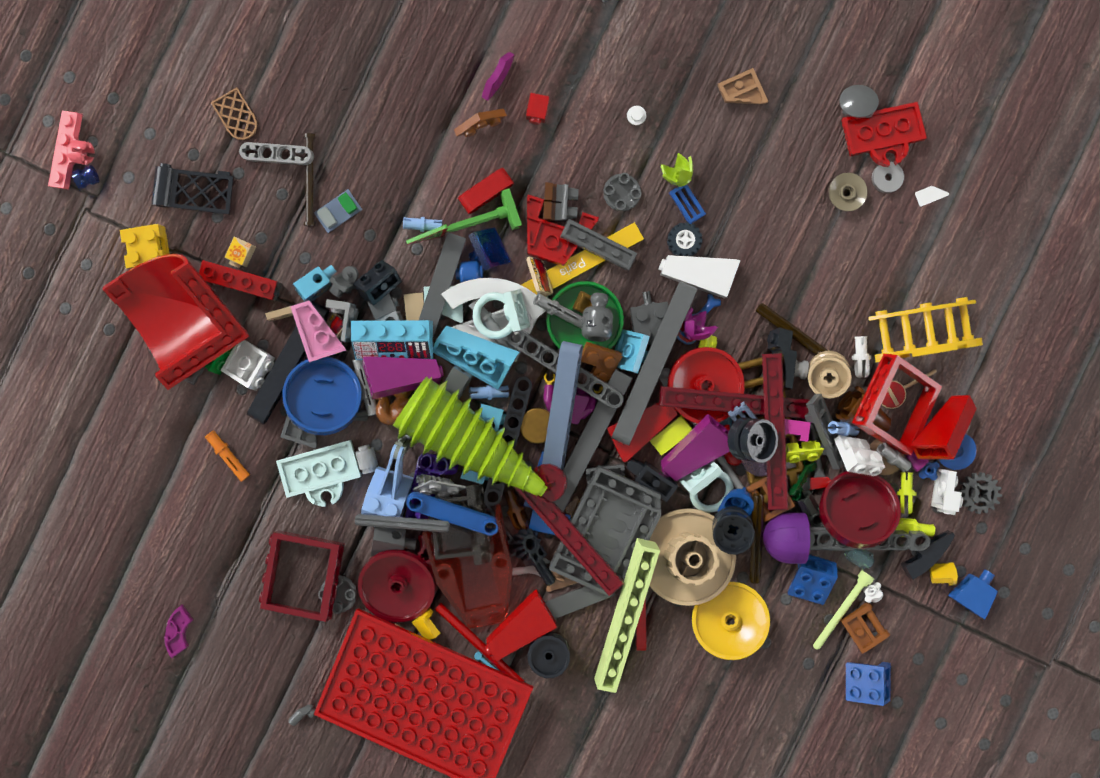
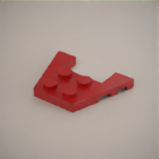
M528 194L527 255L565 266L579 246L560 237L564 226L539 218L544 199ZM582 212L579 224L592 230L599 217Z

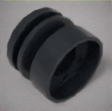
M728 506L717 512L713 519V539L715 545L721 551L737 555L751 547L755 532L752 519L744 509L737 506ZM733 525L734 527H736V529L733 530L732 528H729V526Z

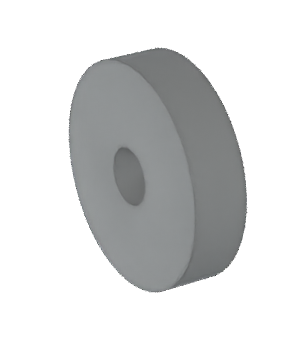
M890 162L889 167L878 165L872 173L873 186L882 193L896 191L904 181L902 168L898 164L895 166L894 162ZM886 174L890 176V181L885 179Z

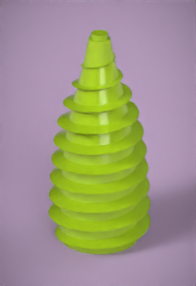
M426 376L393 424L394 427L399 429L398 439L405 435L412 438L410 447L417 443L423 444V455L433 450L437 453L436 462L444 457L450 460L449 469L457 464L463 466V476L469 471L477 472V481L486 476L492 478V485L499 481L508 484V487L511 485L535 496H542L547 489L545 482L531 469V466L525 463L522 459L523 453L517 454L513 449L515 440L505 441L503 438L505 428L495 431L492 427L494 417L487 421L482 419L483 407L474 412L469 408L471 398L462 403L458 399L459 389L449 393L446 390L447 381L438 385L432 380V377L428 378Z

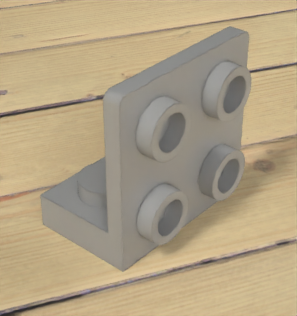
M327 299L326 307L330 308L331 312L344 315L341 341L351 343V321L358 318L356 305L349 302Z

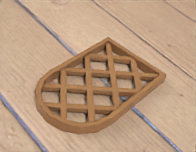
M237 87L211 102L226 130L232 137L238 140H247L255 135L258 124L256 117ZM237 93H239L242 100L236 98ZM226 98L233 100L231 107L225 105ZM223 99L222 104H218V103H217V102H219L220 100ZM235 101L242 102L240 109L234 108ZM244 104L246 105L249 111L243 110ZM216 106L221 107L220 113L217 110ZM224 108L230 109L229 116L222 114ZM233 110L239 111L238 118L231 117ZM242 112L249 114L247 121L241 119ZM251 115L254 119V122H250ZM222 117L228 118L227 125ZM231 119L237 121L236 127L229 126ZM240 122L247 123L245 130L239 128ZM249 124L255 125L253 132L248 131ZM229 128L235 130L234 135L231 133ZM237 131L244 132L243 138L236 137Z

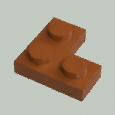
M504 109L479 112L455 128L454 131L456 136L465 135V137H470L476 134L475 130L484 128L487 125L494 127L500 124L501 119L506 117L507 114Z
M586 342L581 362L594 365L590 373L608 383L622 358V353Z

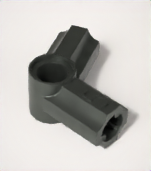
M809 490L802 491L800 500L796 502L802 512L807 515L812 527H823L819 505Z

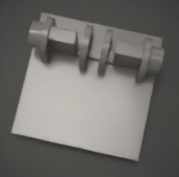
M421 474L416 477L418 486L413 488V491L426 495L435 494L438 498H449L450 495L458 494L459 491L466 489V486L454 484L451 479Z

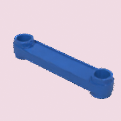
M412 492L407 497L406 504L411 511L448 521L449 523L490 536L496 534L499 530V522L494 516L419 492ZM417 498L420 500V503L415 505L410 500ZM487 523H494L495 527L487 528L485 525Z

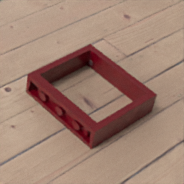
M284 531L273 532L269 538L270 552L265 561L267 569L262 578L264 587L259 596L260 609L324 622L329 621L333 616L332 611L345 543ZM282 540L331 549L320 612L271 603Z

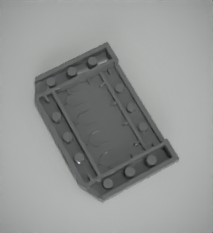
M598 465L571 519L575 527L623 581L637 538L649 541L661 517V494ZM560 541L549 570L609 596Z

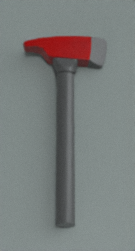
M810 423L811 441L819 442L814 423ZM821 456L815 460L817 468L815 469L814 477H807L806 483L802 486L804 491L827 487L832 481L824 474Z

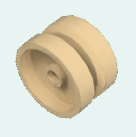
M824 351L815 355L810 361L808 369V382L815 394H822L824 398H835L847 391L852 377L849 362L846 358L835 351Z

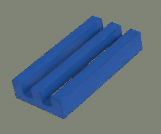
M688 185L678 186L669 192L689 224L706 215ZM684 188L700 214L697 215L681 189ZM676 192L679 194L682 201L684 202L689 212L693 216L692 219L690 218L687 211L685 210V208L679 201L678 197L676 196Z

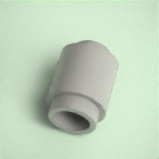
M369 444L358 447L359 451H356L355 454L359 469L362 470L363 474L374 472L378 465L374 447H370Z

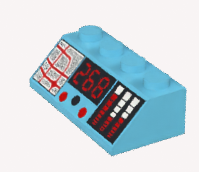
M351 321V342L355 359L363 360V357L366 356L433 359V321Z

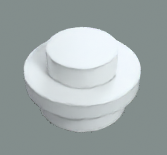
M633 106L628 110L627 119L632 125H641L646 119V111L641 106Z

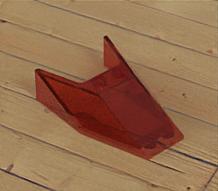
M500 504L496 505L495 513L498 531L490 541L451 548L439 532L423 531L422 534L436 584L469 629L502 623L507 618L513 566Z

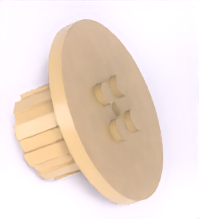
M687 508L673 510L660 517L649 540L656 542L660 549L649 586L663 599L678 605H699L718 596L730 582L735 570L736 555L727 554L715 545L712 532L714 516L711 514Z

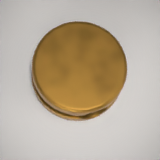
M542 408L528 410L524 414L520 428L522 436L531 443L540 444L546 442L550 413Z

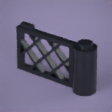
M160 163V166H155L151 205L230 215L234 177L230 176V172L218 171V174L173 169L170 164ZM179 174L187 175L191 179L184 187L178 182ZM201 177H207L211 183L202 190L196 181ZM221 179L229 180L228 188L223 192L215 185ZM192 184H195L200 192L191 198L185 190ZM214 186L220 194L210 200L204 192ZM184 192L189 200L183 205L176 204L177 196ZM203 194L209 202L203 207H198L194 200ZM220 197H223L226 201L225 210L217 209L213 204Z

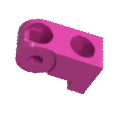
M785 419V435H798V441L808 442L810 422Z

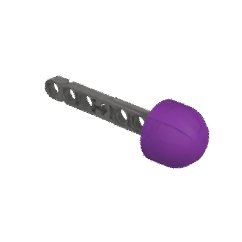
M805 513L779 514L767 523L763 533V542L766 550L774 559L783 563L805 564L810 550L852 551L853 549H858L839 543L830 535L825 527H809L808 517ZM895 530L885 543L861 550L909 549L910 551H922L929 547L930 539L923 531H909L907 533L903 530ZM822 535H829V540L826 543L819 542ZM905 536L906 541L903 544H896L898 537ZM918 537H925L923 544L916 545L915 541Z

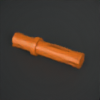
M214 430L205 436L206 440L214 448L215 454L224 460L241 482L250 476L248 471L230 451L229 445L224 443Z

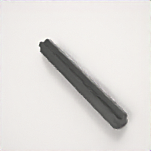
M358 514L355 517V524L360 526L448 532L450 528L448 521L365 514Z

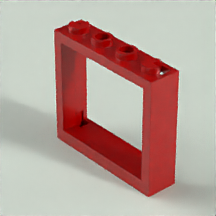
M884 353L852 424L880 442L886 443L893 450H898L901 454L911 456L913 453L911 444L923 430L942 386L900 356ZM898 368L924 386L900 441L873 424Z

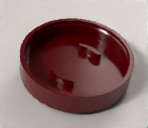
M847 471L843 472L827 485L819 503L822 523L830 535L840 543L858 549L872 548L883 543L895 531L901 516L900 502L896 492L879 475L871 476Z

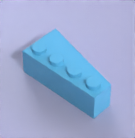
M449 326L444 328L433 346V353L457 365L497 390L500 388L519 354L516 350Z

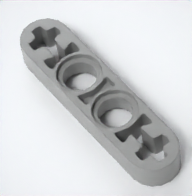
M246 142L239 149L243 159L254 162L309 165L314 159L313 151L305 146ZM266 148H270L272 150V154L269 158H264L263 152ZM249 149H252L254 151H258V155L255 153H249L248 155L246 154V150L248 151ZM285 149H288L290 157L284 160L281 154ZM304 151L308 154V157H305L304 160L296 156V153L304 154Z

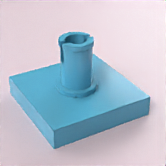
M622 329L615 347V351L622 353V358L617 368L638 373L641 363H644L649 352L645 350L650 336Z

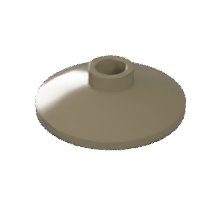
M854 173L838 175L833 179L829 187V198L832 204L842 211H853L861 207L867 198V186L864 180ZM848 190L849 196H844L843 191Z

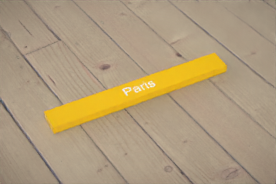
M635 222L607 237L626 248L644 240ZM583 250L572 256L565 266L556 265L547 270L552 290L606 260L587 250ZM532 279L521 285L537 295Z

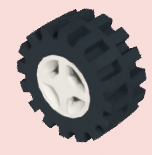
M688 222L679 223L669 232L667 245L673 255L691 257L701 247L702 233L694 224H689Z

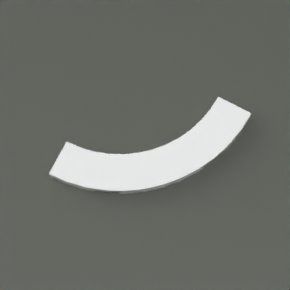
M498 278L468 280L449 288L441 294L451 308L454 309L467 301L481 298L483 295L491 292L503 294L521 289L527 313L533 320L546 311L533 304L536 297L535 293L517 283Z

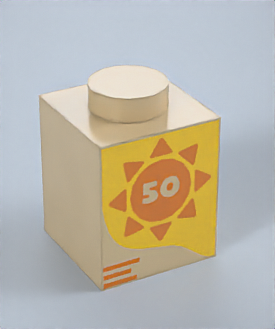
M234 237L225 258L230 260L229 264L240 268L241 265L247 267L256 246Z

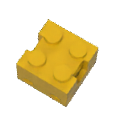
M160 224L120 230L121 242L125 243L127 248V255L124 256L127 269H132L155 257L170 254L166 229Z

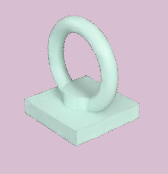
M521 289L503 294L491 292L483 295L476 302L473 309V321L481 334L488 338L500 339L508 336L512 331L515 332L530 327ZM491 300H498L504 303V313L509 323L500 331L487 329L481 321V309Z
M714 461L678 480L690 493L692 504L698 510L706 513L717 512L724 497L716 504L705 505L698 499L697 493L707 487L717 477L725 483L726 492L724 497L734 489L729 475L723 472Z

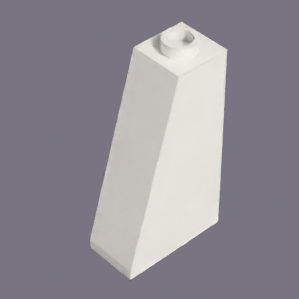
M668 255L666 260L662 259L659 270H661L660 275L677 282L681 281L699 290L726 298L740 260Z

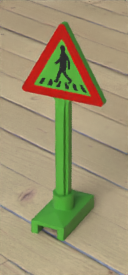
M506 189L500 193L503 203L502 207L453 223L448 227L445 224L408 239L406 242L407 244L440 238L447 232L459 231L497 218L507 217L512 231L519 229V226L522 224L510 189Z

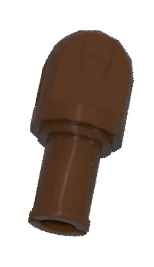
M515 489L504 492L503 495L509 507L507 515L510 516L516 530L526 529L529 521L525 512V505H520Z

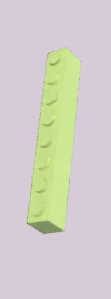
M640 538L636 540L594 678L599 690L617 692L660 553L656 542Z

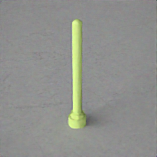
M863 570L858 574V583L813 644L816 650L822 647L862 589L867 587L868 584L871 585L874 581V578Z

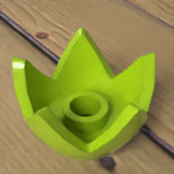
M678 153L675 168L661 165L663 178L673 185L680 187L687 185L693 175L691 156L688 157V162L684 156Z

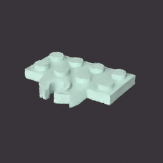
M352 440L276 461L286 498L305 493L312 504L321 507L326 506V501L322 498L324 491L331 493V503L334 504L342 496L344 490L343 482L362 477Z

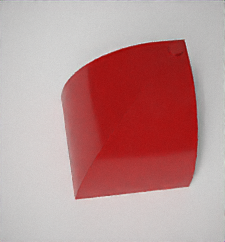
M166 254L155 257L133 267L103 286V291L124 312L147 344L160 368L155 373V377L167 390L249 337L246 329L183 255Z

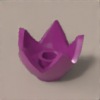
M691 307L684 320L685 336L692 341L709 338L718 327H705L707 312L703 311L692 316L693 309Z

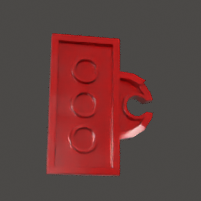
M918 102L876 110L870 118L849 116L841 120L849 155L855 156L869 153L871 159L883 167L890 166L886 153L894 154V164L896 166L907 156L908 144L927 139Z

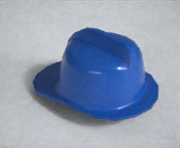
M746 487L731 490L724 497L718 512L728 506H737L751 515L754 502L751 495L746 491Z

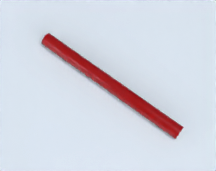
M440 602L436 606L435 610L497 669L524 682L502 659L496 661L493 656L490 657L485 649L487 645L445 605Z

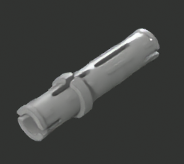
M540 293L536 295L533 301L534 305L545 309L548 314H554L582 329V316L563 307L556 300H550Z
M479 298L469 305L472 311ZM483 306L480 314L483 325L491 331H500V327L491 316L492 313L488 312ZM507 337L494 339L499 345L507 348L512 346L508 342Z
M354 360L352 362L361 386V400H364L367 415H376L377 403L371 397L362 365L363 360Z

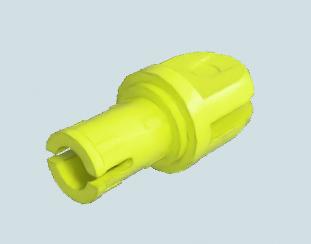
M901 472V489L897 491V495L900 496L901 513L905 514V496H908V514H912L913 496H917V492L913 490V473L908 472V480H906V472Z
M900 518L899 524L895 529L903 530L907 533L909 531H923L930 537H933L935 534L934 524H921L916 519Z

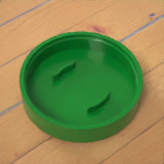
M590 281L575 282L561 289L552 300L558 301L560 305L582 317V313L572 308L580 291L589 295L593 293L606 294L609 299L606 308L610 309L613 313L612 336L604 342L586 340L582 336V330L579 327L554 314L550 315L547 313V329L553 343L559 349L563 341L581 344L583 348L586 342H590L611 349L618 341L624 323L622 307L616 296L603 285Z

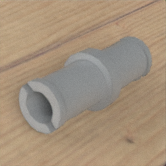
M884 442L883 445L882 443L878 445L877 452L886 458L889 464L895 465L902 472L908 471L911 468V462L901 456L898 450H893Z

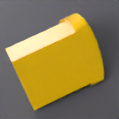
M953 562L934 564L929 569L932 583H948L950 586L957 584L958 575Z
M431 607L412 622L420 634L429 640L436 638L440 634L430 620L433 613Z

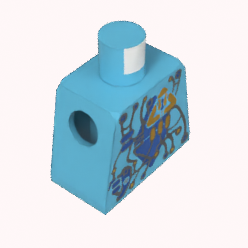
M332 265L323 271L318 266L293 283L304 302L308 300L311 302L332 286L329 280L338 273ZM316 280H322L320 283H315Z

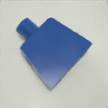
M985 569L979 578L968 574L948 596L977 616L985 619L997 595V590L989 585L995 575Z

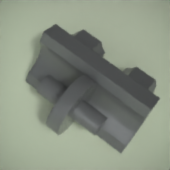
M347 266L341 273L332 276L329 281L333 285L329 291L338 298L343 293H350L355 288L353 283L358 280V270L354 266Z

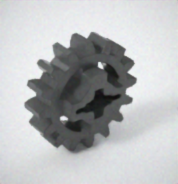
M979 472L978 475L977 473H972V478L965 476L966 483L960 482L963 489H958V492H962L964 500L962 506L968 507L970 512L975 510L976 514H981V511L987 514L988 508L995 510L994 503L1000 504L997 497H1002V494L998 493V490L1002 488L996 486L998 480L992 479V475L989 474L985 476L983 472ZM983 480L986 483L980 485L976 481ZM979 501L980 503H983V505L980 506L974 505V503H978Z

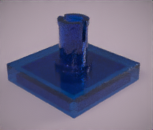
M495 227L476 231L468 235L475 251L469 253V259L471 261H480L484 271L511 262Z

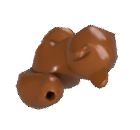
M413 390L394 394L395 400L390 403L388 396L377 398L376 400H379L376 405L375 412L379 421L386 425H393L409 401L407 397Z

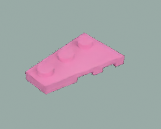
M309 300L290 306L309 362L346 351L345 347Z

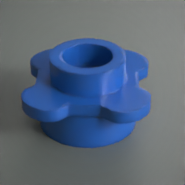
M928 462L919 470V477L936 480L938 478L937 469L940 467L939 463Z

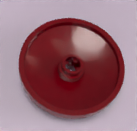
M386 550L377 553L365 563L358 579L359 595L366 608L377 617L391 622H406L424 614L430 607L436 590L435 577L428 564L419 556L404 550Z

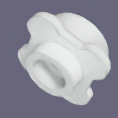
M876 582L874 585L864 587L863 592L866 595V602L875 603L882 599L883 592L880 589V583Z

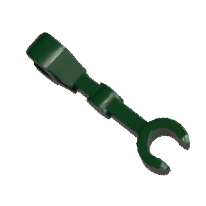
M808 460L803 461L804 469L801 475L798 476L797 483L788 491V494L792 495V500H800L803 484L806 483L809 473L817 468L816 461H812L811 464Z

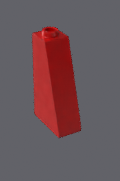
M970 395L951 396L916 437L911 447L918 459L955 458L977 409Z
M659 402L645 408L629 446L612 439L623 462H627L678 415L674 407L659 406ZM618 422L607 427L610 437H612Z
M537 589L486 638L487 646H485L488 655L490 657L493 656L496 661L557 628L555 618Z

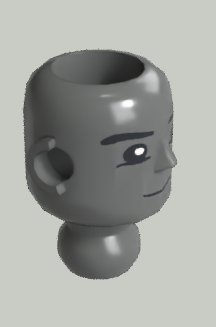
M593 293L590 298L592 306L583 310V318L581 319L582 336L589 341L604 342L612 336L613 313L610 309L606 308L609 301L608 296L604 293Z

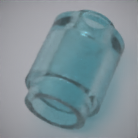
M853 549L852 551L844 552L847 560L862 570L869 569L874 563V554L868 550Z

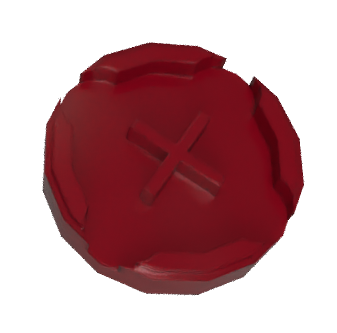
M542 464L534 468L533 471L545 482L547 489L542 496L531 495L543 503L554 502L560 499L567 488V478L564 472L553 464Z

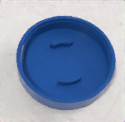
M324 357L311 362L305 360L298 364L287 376L283 386V403L288 417L298 428L314 435H330L345 429L357 416L361 406V386L353 370L337 359Z

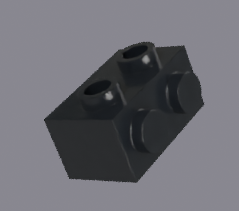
M381 260L353 285L361 298L374 306L398 286L402 280L393 266Z

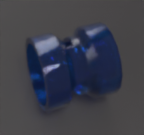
M92 165L86 166L84 170L78 169L72 172L73 180L79 189H84L89 184L95 185L100 182L98 173Z

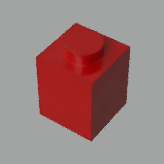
M530 93L526 120L536 125L545 123L549 96Z

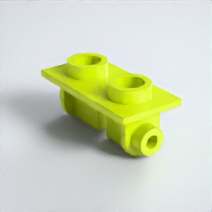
M815 440L801 442L802 449L799 448L798 442L786 444V462L815 461L820 458L824 448H820V443Z

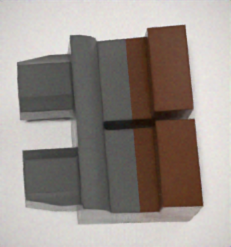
M545 182L543 220L566 222V219H576L578 207H567V200L578 201L579 189L569 188L568 184L559 185Z

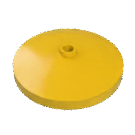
M729 582L718 596L708 602L694 606L692 626L698 642L707 652L725 660H740L751 656L764 644L769 633L770 615L766 603L754 589L742 583ZM728 619H734L735 623L729 625L727 623Z

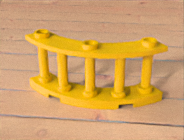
M968 297L956 299V303L932 306L931 302L920 304L918 309L888 313L887 310L875 312L876 316L869 317V321L879 319L883 344L882 354H876L875 361L880 362L884 353L907 358L910 357V353H912V357L983 345L982 338L974 339V335L971 333L967 305L975 304L976 300L968 301ZM959 306L964 335L962 341H959V338L956 337L952 307ZM944 309L948 339L947 343L938 345V341L935 339L931 311ZM923 312L928 342L926 347L916 348V345H913L908 314ZM901 316L905 346H903L904 350L894 352V349L891 348L886 318Z

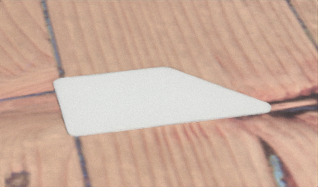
M930 186L915 192L919 205L923 206L946 197L949 193Z

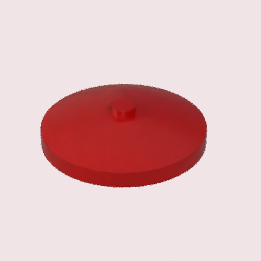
M700 347L686 352L675 362L668 377L667 387L744 394L745 384L742 370L731 355L717 348ZM674 407L682 417L697 424L707 414L718 422L730 417L728 412Z

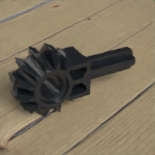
M529 528L517 531V534L512 536L514 541L510 543L514 547L511 552H516L515 558H521L526 567L534 566L547 586L555 583L556 578L543 560L547 553L543 546L540 545L542 538H537L538 532H533Z

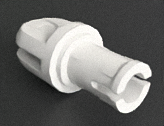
M867 336L855 337L856 354L852 356L855 375L858 378H861L862 375L866 378L869 376V360L871 359V355L867 353Z

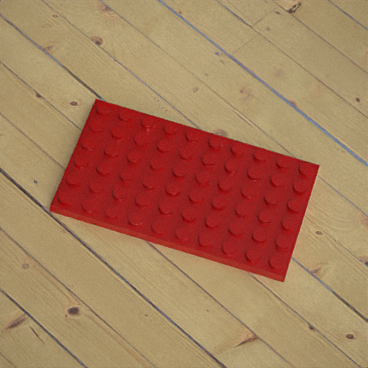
M358 608L354 613L314 715L451 778H496L534 686Z

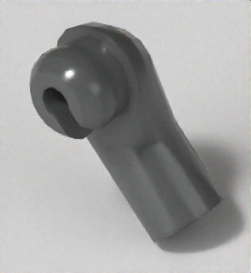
M308 704L298 709L289 718V723L292 726L297 725L306 714L309 718H312L316 710L313 707L314 705Z

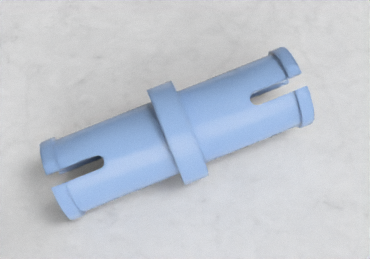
M421 217V219L403 218V229L424 232V230L430 231L442 226V220L425 219V217Z
M486 385V387H469V393H475L469 395L471 399L487 398V400L500 397L508 398L509 392L501 391H507L509 387L508 385L500 386L498 390L491 385Z
M832 421L828 425V427H833V429H828L831 434L857 436L860 432L855 430L860 429L859 427L847 422Z

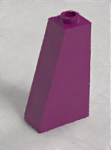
M363 357L362 365L372 400L416 390L426 376L428 378L432 377V380L437 384H440L441 377H443V369L441 365L438 366L436 359Z
M707 414L661 460L662 472L667 477H672L677 481L730 452L727 442L729 430Z

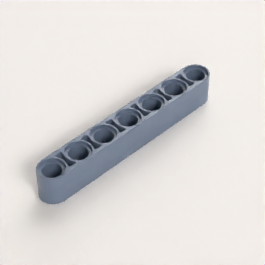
M566 341L562 342L559 351L542 464L556 465L562 471L565 464L583 345Z

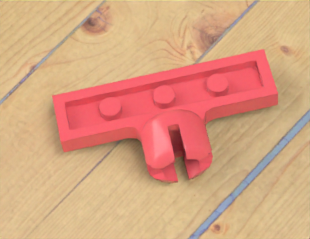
M62 111L48 183L50 187L69 190L74 164L87 165L94 159V157L87 156V153L95 154L92 144L79 140L83 116L80 113Z

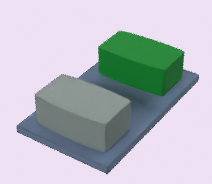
M347 189L315 211L314 214L327 233H329L360 212L362 208L349 189Z

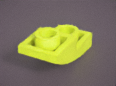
M679 416L667 425L665 429L655 435L650 442L662 456L679 443L692 430V427L684 417Z

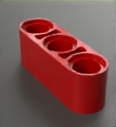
M502 167L461 194L458 200L466 212L472 214L499 196L503 190L512 187L514 182L504 167Z

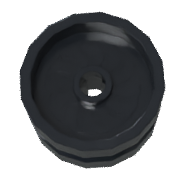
M740 418L736 420L728 433L729 451L738 460L761 463L770 460L778 446V434L774 424L769 420Z
M550 631L530 642L528 647V663L535 674L543 678H555L567 669L570 662L569 645L560 633Z

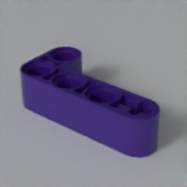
M421 454L417 461L411 493L418 492L413 491V488L418 486L416 482L418 475L426 474L440 477V474L453 475L458 470V464L449 469V459L444 457L436 462L437 454ZM414 498L410 502L417 505L420 503V500ZM408 507L405 518L430 520L431 518L430 516L411 511Z

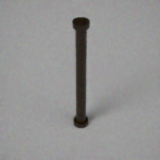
M304 133L306 147L313 151L315 134ZM313 161L311 164L306 165V222H304L306 227L315 226L313 217Z

